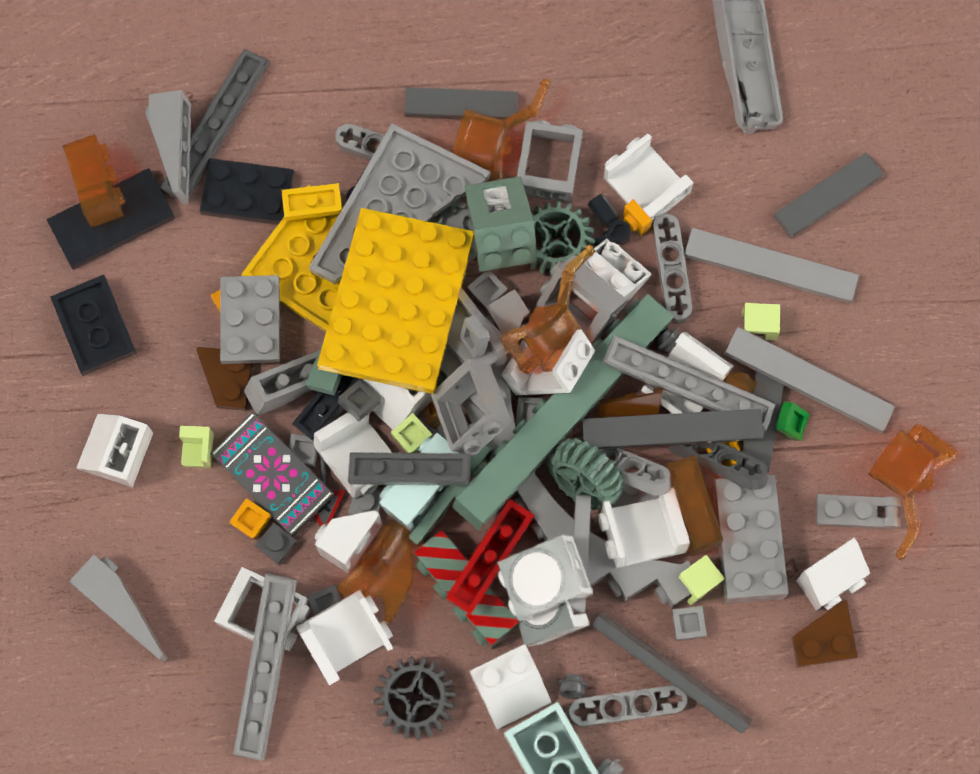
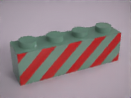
M442 530L414 552L415 559L417 560L414 563L415 567L424 577L430 575L436 583L433 586L434 590L445 600L446 595L468 562L467 559ZM488 587L471 615L457 606L452 609L462 623L468 621L475 629L471 634L482 647L487 644L492 649L519 627V621L490 587Z

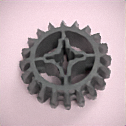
M411 656L408 660L410 665L408 667H404L401 659L397 660V665L400 668L397 672H395L393 667H387V671L391 675L389 679L384 675H380L379 680L386 685L385 688L375 687L374 691L378 694H383V698L374 699V704L384 705V708L379 709L376 714L378 717L389 716L382 724L384 727H388L394 722L395 726L392 729L394 735H397L400 729L403 728L404 739H409L410 732L415 731L416 740H421L420 730L425 729L428 737H432L433 732L430 728L432 725H435L441 731L443 725L438 720L440 718L446 721L451 720V716L444 711L445 708L449 710L455 709V704L447 702V699L456 697V692L446 691V688L453 685L452 679L442 681L447 674L445 669L440 670L437 674L435 673L438 666L437 662L433 661L428 669L426 668L427 660L425 657L420 659L419 666H415V659ZM410 674H416L410 687L406 689L393 688L401 678ZM425 676L431 678L437 684L440 690V699L434 698L423 691ZM418 685L420 697L423 696L424 700L417 701L412 711L410 699L407 700L406 696L413 695ZM390 697L406 704L405 721L393 713ZM421 708H437L436 712L427 720L414 723L417 713Z

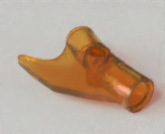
M386 520L382 530L363 558L336 586L345 598L358 590L361 591L365 598L369 595L371 598H383L385 601L384 621L387 624H391L395 619L414 581L413 556L409 539L410 531L403 525L391 520Z

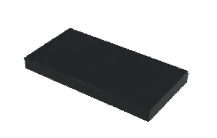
M148 168L46 220L67 261L74 270L175 219V216Z

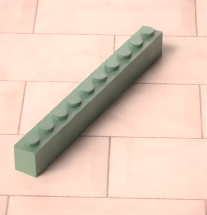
M649 294L641 301L635 299L625 311L628 315L624 320L616 319L607 330L610 333L604 341L599 338L592 345L595 352L570 393H553L548 401L544 398L540 400L532 410L535 415L528 422L523 419L513 430L515 436L509 442L503 440L494 450L493 454L496 456L490 463L483 461L473 473L476 478L469 486H460L453 494L456 499L452 507L478 531L484 527L552 453L554 448L569 435L624 375V373L602 364L612 337L615 335L648 349L656 338L669 326L674 316Z

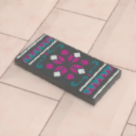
M253 412L211 452L212 456L292 537L335 496Z

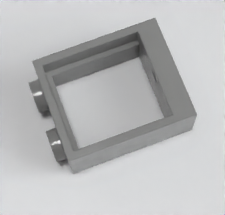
M543 120L526 122L517 177H522L528 197L572 203L582 143V129H578L570 124L561 126L550 125ZM532 137L573 143L567 181L526 175Z
M573 255L565 262L560 260L552 268L550 274L553 276L541 287L539 292L542 295L536 305L572 336L576 330L582 329L591 345H593L606 334L627 299ZM564 280L599 309L593 321L557 292Z
M468 358L435 389L434 394H431L450 450L453 452L469 453L473 457L512 422L490 364ZM477 390L485 415L469 429L461 404Z

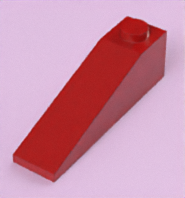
M509 499L491 523L445 599L471 615L500 570L497 562L508 558L533 519L534 514Z

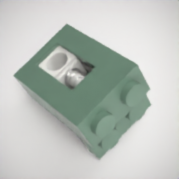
M522 177L464 186L468 214L475 239L479 271L537 262L534 222Z

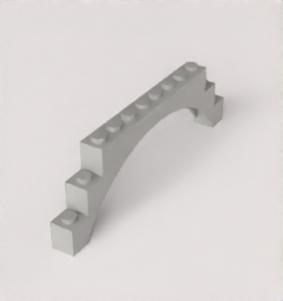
M515 289L485 306L486 318L510 341L512 351L506 354L508 360L505 365L497 367L492 364V371L497 384L508 396L505 405L512 421L499 435L487 443L494 450L503 440L509 442L515 436L513 433L515 422L511 407L510 387L501 374L515 353L523 325L530 320V312ZM468 399L461 404L463 414H466L472 423L468 425L470 429L484 415ZM492 453L488 458L489 462H491L496 455ZM533 472L515 492L518 498L514 500L517 504L534 514L533 523L530 524L533 533L538 540L543 538L545 542L560 535L573 537L574 519L551 497ZM589 532L587 578L591 587L609 577L611 581L608 582V585L615 597L621 596L624 602L656 584L657 588L654 591L663 605L667 603L671 609L692 596L679 578V575L691 566L688 560L682 564L651 560L616 568L614 559H609L607 555L606 541Z

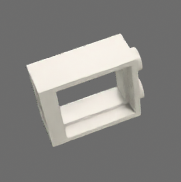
M241 567L214 622L218 626L253 642L255 633L233 622L252 584L263 588L265 577ZM296 592L293 603L297 605L290 617L285 650L287 651L292 649L297 639V634H294L296 626H298L299 622L303 623L306 621L311 607H308L309 600L307 597Z

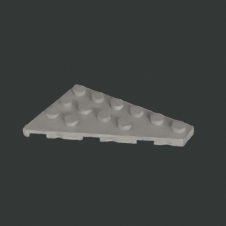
M391 124L312 261L309 271L334 284L341 281L361 208L428 222L466 196L464 186L488 181L490 171Z

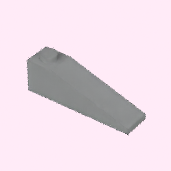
M182 90L149 94V106H146L145 109L147 121L150 123L172 191L183 205L188 204L191 103Z
M319 350L250 378L244 393L257 416L279 408L313 391L308 389L305 384Z
M93 554L69 582L164 663L168 659L124 581L115 573L119 567L106 556L100 560Z

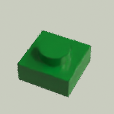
M783 402L775 429L791 440L801 441L810 414L793 402Z

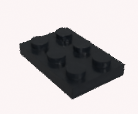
M210 158L200 213L206 216L278 225L284 217L282 190L292 189L294 169Z
M104 274L50 296L82 376L137 354Z

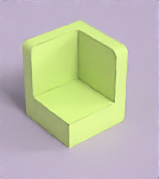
M745 303L742 310L744 330L749 333H764V340L776 341L780 333V305Z
M413 413L390 432L391 436L407 453H421L418 449L428 436L433 438V434Z
M180 426L179 438L183 442L182 466L211 468V452L213 450L214 438L211 428Z
M707 555L679 575L680 580L692 594L687 600L690 606L725 579Z

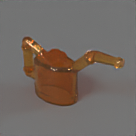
M543 78L539 83L540 86L532 104L527 105L523 110L504 120L466 109L457 132L452 153L488 171H492L493 179H488L486 182L505 179L503 160L505 155H511L513 145L509 144L510 137L507 136V131L531 117H536L542 109L551 81Z
M588 245L585 247V250L569 262L564 271L561 272L562 279L556 304L537 307L531 314L528 324L503 333L501 340L504 343L505 349L510 352L518 364L519 370L524 374L532 373L538 366H540L543 372L552 371L576 330L582 329L588 339L584 329L580 327L568 308L573 279L576 276L575 273L590 256L594 255L595 249L593 246ZM524 339L533 353L530 359L526 357L519 346L518 340Z
M921 424L914 425L908 434L900 429L867 474L902 498L908 532L895 555L901 561L907 557V553L919 537L920 528L922 527V524L919 522L913 494L915 492L920 493L924 488L929 491L935 483L931 479L934 473L955 461L959 455L958 451L950 443L947 444L929 431L928 427H924ZM922 439L940 452L941 455L935 457L933 453L917 443V441Z

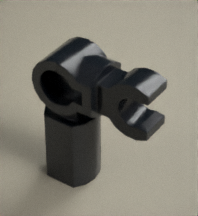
M601 193L589 201V208L602 226L609 228L603 233V237L594 238V246L599 245L607 238L610 242L617 245L626 244L631 237V228L626 222L618 220L619 214L605 195Z

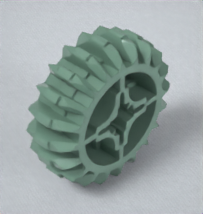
M560 201L556 202L555 208H551L549 202L545 203V210L538 206L534 207L535 215L532 214L534 230L540 233L544 243L540 251L536 249L537 262L530 263L529 268L533 270L540 266L539 274L541 276L545 274L546 270L551 272L552 268L560 260L565 262L573 255L578 259H582L592 251L590 247L594 246L595 239L590 236L594 234L593 227H587L590 222L588 217L581 218V209L576 210L574 213L572 212L571 203L565 209L561 208ZM558 221L561 223L558 225H551L548 222ZM572 228L579 237L577 248H574L572 242L567 238ZM561 236V242L559 240L551 242V237L557 239ZM553 254H561L564 257L551 258L550 256Z
M568 438L554 448L547 461L548 472L552 475V481L558 484V488L562 489L566 496L573 498L574 502L576 495L591 496L592 510H601L603 502L610 501L611 505L614 504L624 488V478L619 474L620 469L613 465L614 461L610 460L606 453L600 452L597 446H590L587 441L582 443L577 438L574 440Z

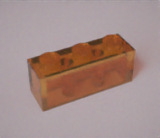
M93 134L63 145L82 211L91 228L124 216L121 205L125 203L120 188H115L114 182L118 181L113 166H108L107 160L111 159L106 144H100L96 135Z
M696 455L667 463L665 467L670 471L671 487L674 488L690 544L688 548L691 556L719 548L724 540Z

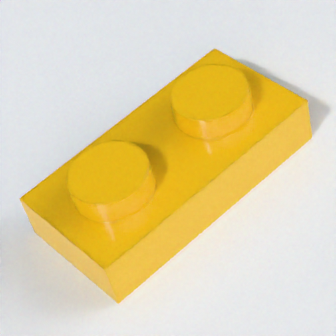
M339 183L282 190L286 221L339 215L342 211Z

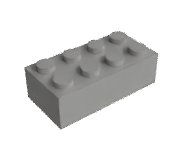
M768 475L766 486L758 490L747 489L728 479H716L712 485L720 571L725 578L722 581L724 604L784 599L789 593L775 475Z

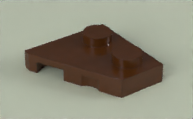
M197 347V354L216 407L246 411L248 398L244 390L251 378L253 363L222 364L220 361V349Z
M654 388L652 393L637 395L635 392L625 394L620 398L601 399L597 418L658 415L663 388Z
M847 600L838 603L791 638L797 668L858 658Z

